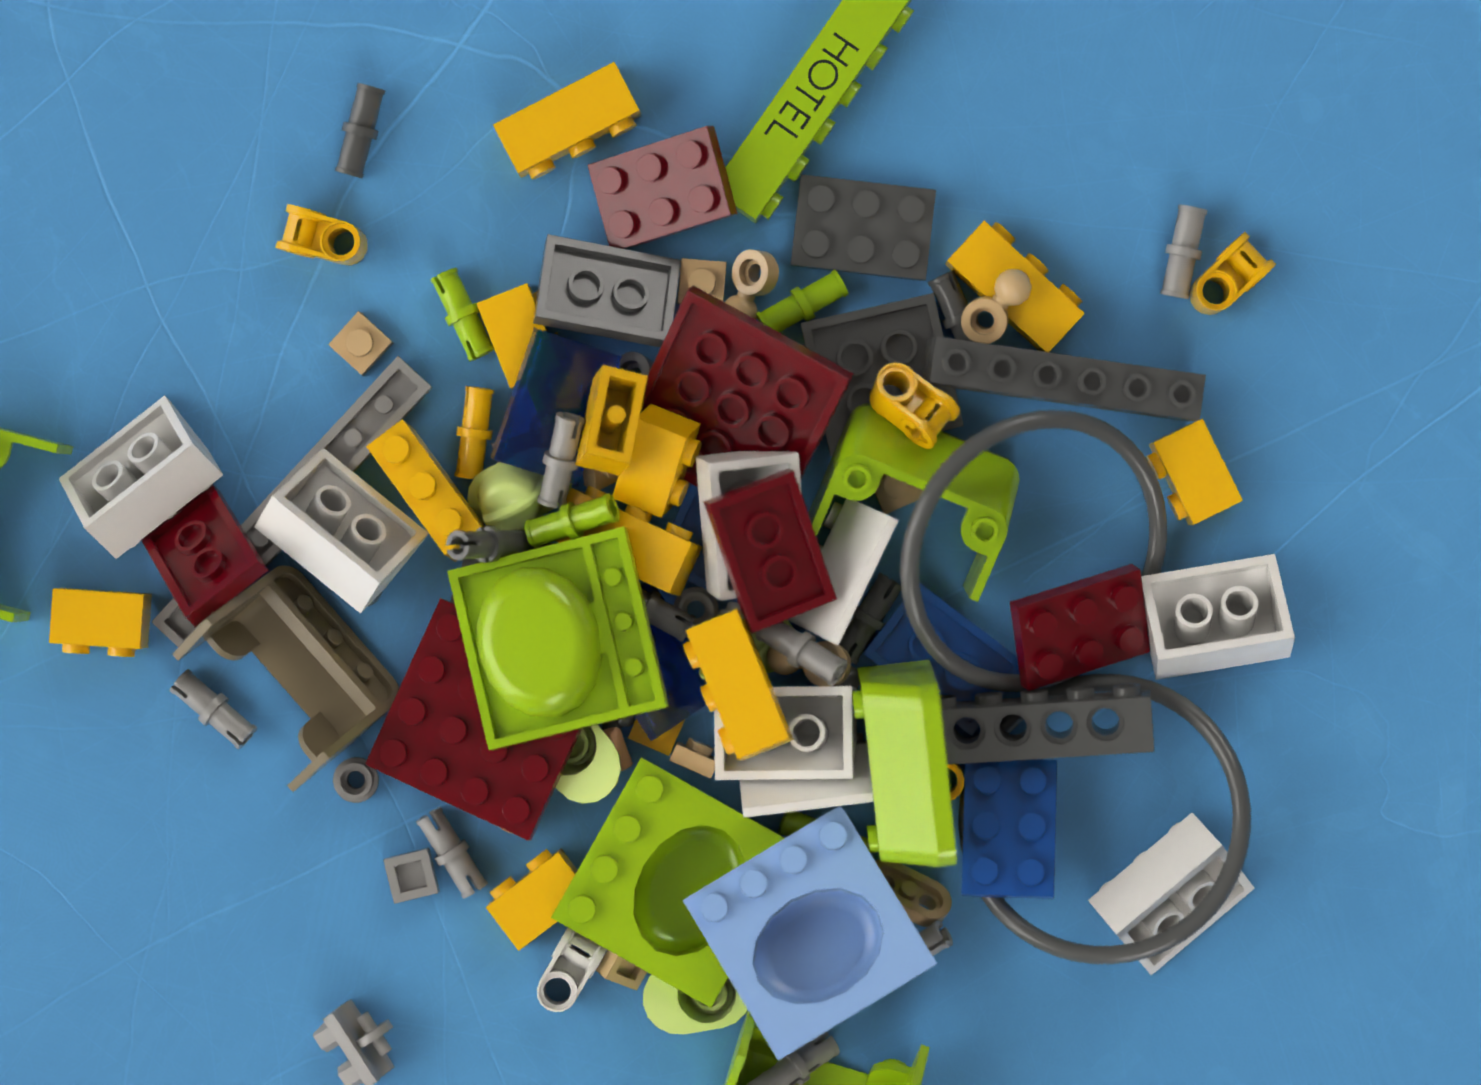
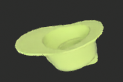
M530 447L521 450L484 469L474 477L469 485L467 500L486 526H494L499 530H524L526 520L538 518L555 509L537 502L546 465L542 462L544 451L550 448ZM573 475L571 476L568 493H569V491H570V489H571V487H572V478H573Z
M598 724L582 728L556 786V789L566 798L582 804L598 802L608 796L617 785L621 772L620 755L613 742Z
M653 975L649 976L643 989V1006L647 1017L657 1028L670 1034H691L724 1028L736 1023L748 1010L729 977L711 1008Z

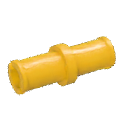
M465 386L466 394L462 426H457L456 435L460 436L454 476L474 479L484 469L487 440H492L493 430H489V421L494 389Z

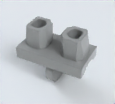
M352 999L341 1004L323 1018L324 1023L313 1033L314 1039L322 1050L329 1052L335 1047L340 1046L348 1058L347 1061L337 1067L338 1076L344 1085H373L395 1067L386 1054L392 1048L383 1036L393 1028V1025L389 1019L376 1025L368 1011L361 1015Z

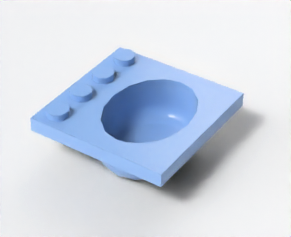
M842 806L834 808L683 900L778 1061L937 965V962Z

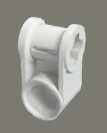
M567 927L551 955L552 960L539 981L537 998L540 1004L552 1012H563L569 1009L576 1001L588 978L591 979L607 949ZM572 945H575L576 947H578V948L582 949L583 951L587 952L588 954H590V956H589V955H586L585 953H583V952L579 951L578 949L572 947ZM553 978L564 979L571 988V994L563 1001H554L547 996L545 991L546 983Z

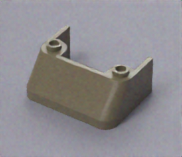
M287 565L276 567L207 617L172 653L176 660L179 661L205 641L208 642L216 653L228 660H240L252 652L309 716L310 720L299 731L298 741L301 749L312 762L287 785L292 792L324 768L390 710L399 690V686L393 676L299 570Z

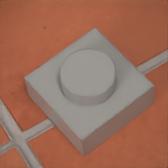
M429 847L388 857L383 860L394 904L440 892Z

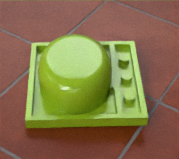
M620 527L500 557L499 560L491 563L481 562L447 571L488 750L512 746L669 707L627 527Z
M641 757L551 918L711 1008L728 976L683 900L785 839V837L750 817L743 818L741 812Z

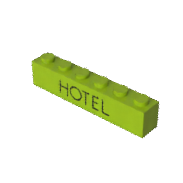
M912 0L841 1L725 167L738 212L755 224L762 215L768 220L771 218L784 199L778 193L788 178L796 182L810 161L804 154L814 141L821 145L835 126L836 122L830 119L839 104L846 108L850 105L862 87L856 81L866 66L873 71L887 52L888 47L882 43L890 31L893 29L900 33L914 13V10L908 7Z

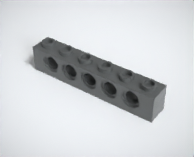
M936 336L927 339L922 378L932 386L1180 421H1198L1201 415L1206 375Z
M1123 683L1114 685L1113 692L1095 693L1092 686H1076L1067 688V695L1048 696L1047 689H1034L1031 691H1021V697L1003 699L1001 692H983L975 694V700L957 701L956 695H940L947 764L1154 752L1150 689L1141 690V685L1138 683ZM1103 708L1111 709L1116 712L1119 721L1110 729H1102L1092 719L1095 712ZM1062 711L1071 717L1073 724L1068 730L1057 732L1048 726L1047 717L1053 712ZM1016 714L1025 720L1027 727L1020 734H1009L1002 728L1001 720L1007 715ZM970 717L979 723L981 731L974 737H964L957 732L955 723L960 718Z

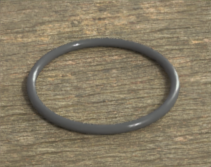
M1063 410L1033 411L1001 420L980 431L956 449L938 468L921 493L911 514L902 547L900 567L902 596L910 624L919 641L943 668L956 677L976 686L996 691L1021 692L1027 690L1021 685L1019 674L988 671L963 660L955 654L934 630L927 616L920 590V552L923 537L935 506L944 491L965 466L993 445L1024 432L1052 428L1082 432L1109 445L1120 454L1132 469L1141 486L1147 506L1149 540L1147 556L1141 576L1161 573L1166 553L1167 515L1160 484L1153 468L1139 448L1120 430L1105 421L1090 415ZM1071 677V678H1068V679H1065V680H1062V681H1059V682H1056V683H1052V684H1049V685H1046V686H1043V687H1040V688H1037V689H1043V688L1051 687V686L1060 684V683H1062V682L1068 681V680H1070V679H1072V678H1074V677Z
M1090 674L1076 676L1068 681L1043 689L1048 690V696L1067 695L1066 689L1076 686L1094 687V692H1113L1114 685L1138 683L1141 685V690L1150 689L1151 700L1162 704L1188 721L1203 736L1218 758L1227 779L1232 802L1230 846L1225 863L1213 887L1191 913L1167 930L1147 939L1129 944L1092 946L1063 940L1044 932L1028 922L1004 898L981 897L995 917L1020 939L1053 956L1074 962L1088 964L1128 963L1152 957L1185 941L1200 930L1227 900L1241 873L1249 847L1251 832L1249 790L1242 766L1227 737L1201 708L1183 695L1156 682L1135 676ZM1010 714L1001 720V726L1004 731L1010 734L1024 719L1019 715ZM964 788L960 794L958 807V830L962 854Z

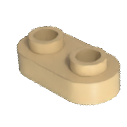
M880 859L875 861L913 923L922 927H929L937 920L940 922L944 920L951 909L952 899L948 890L941 883L901 863L881 862Z

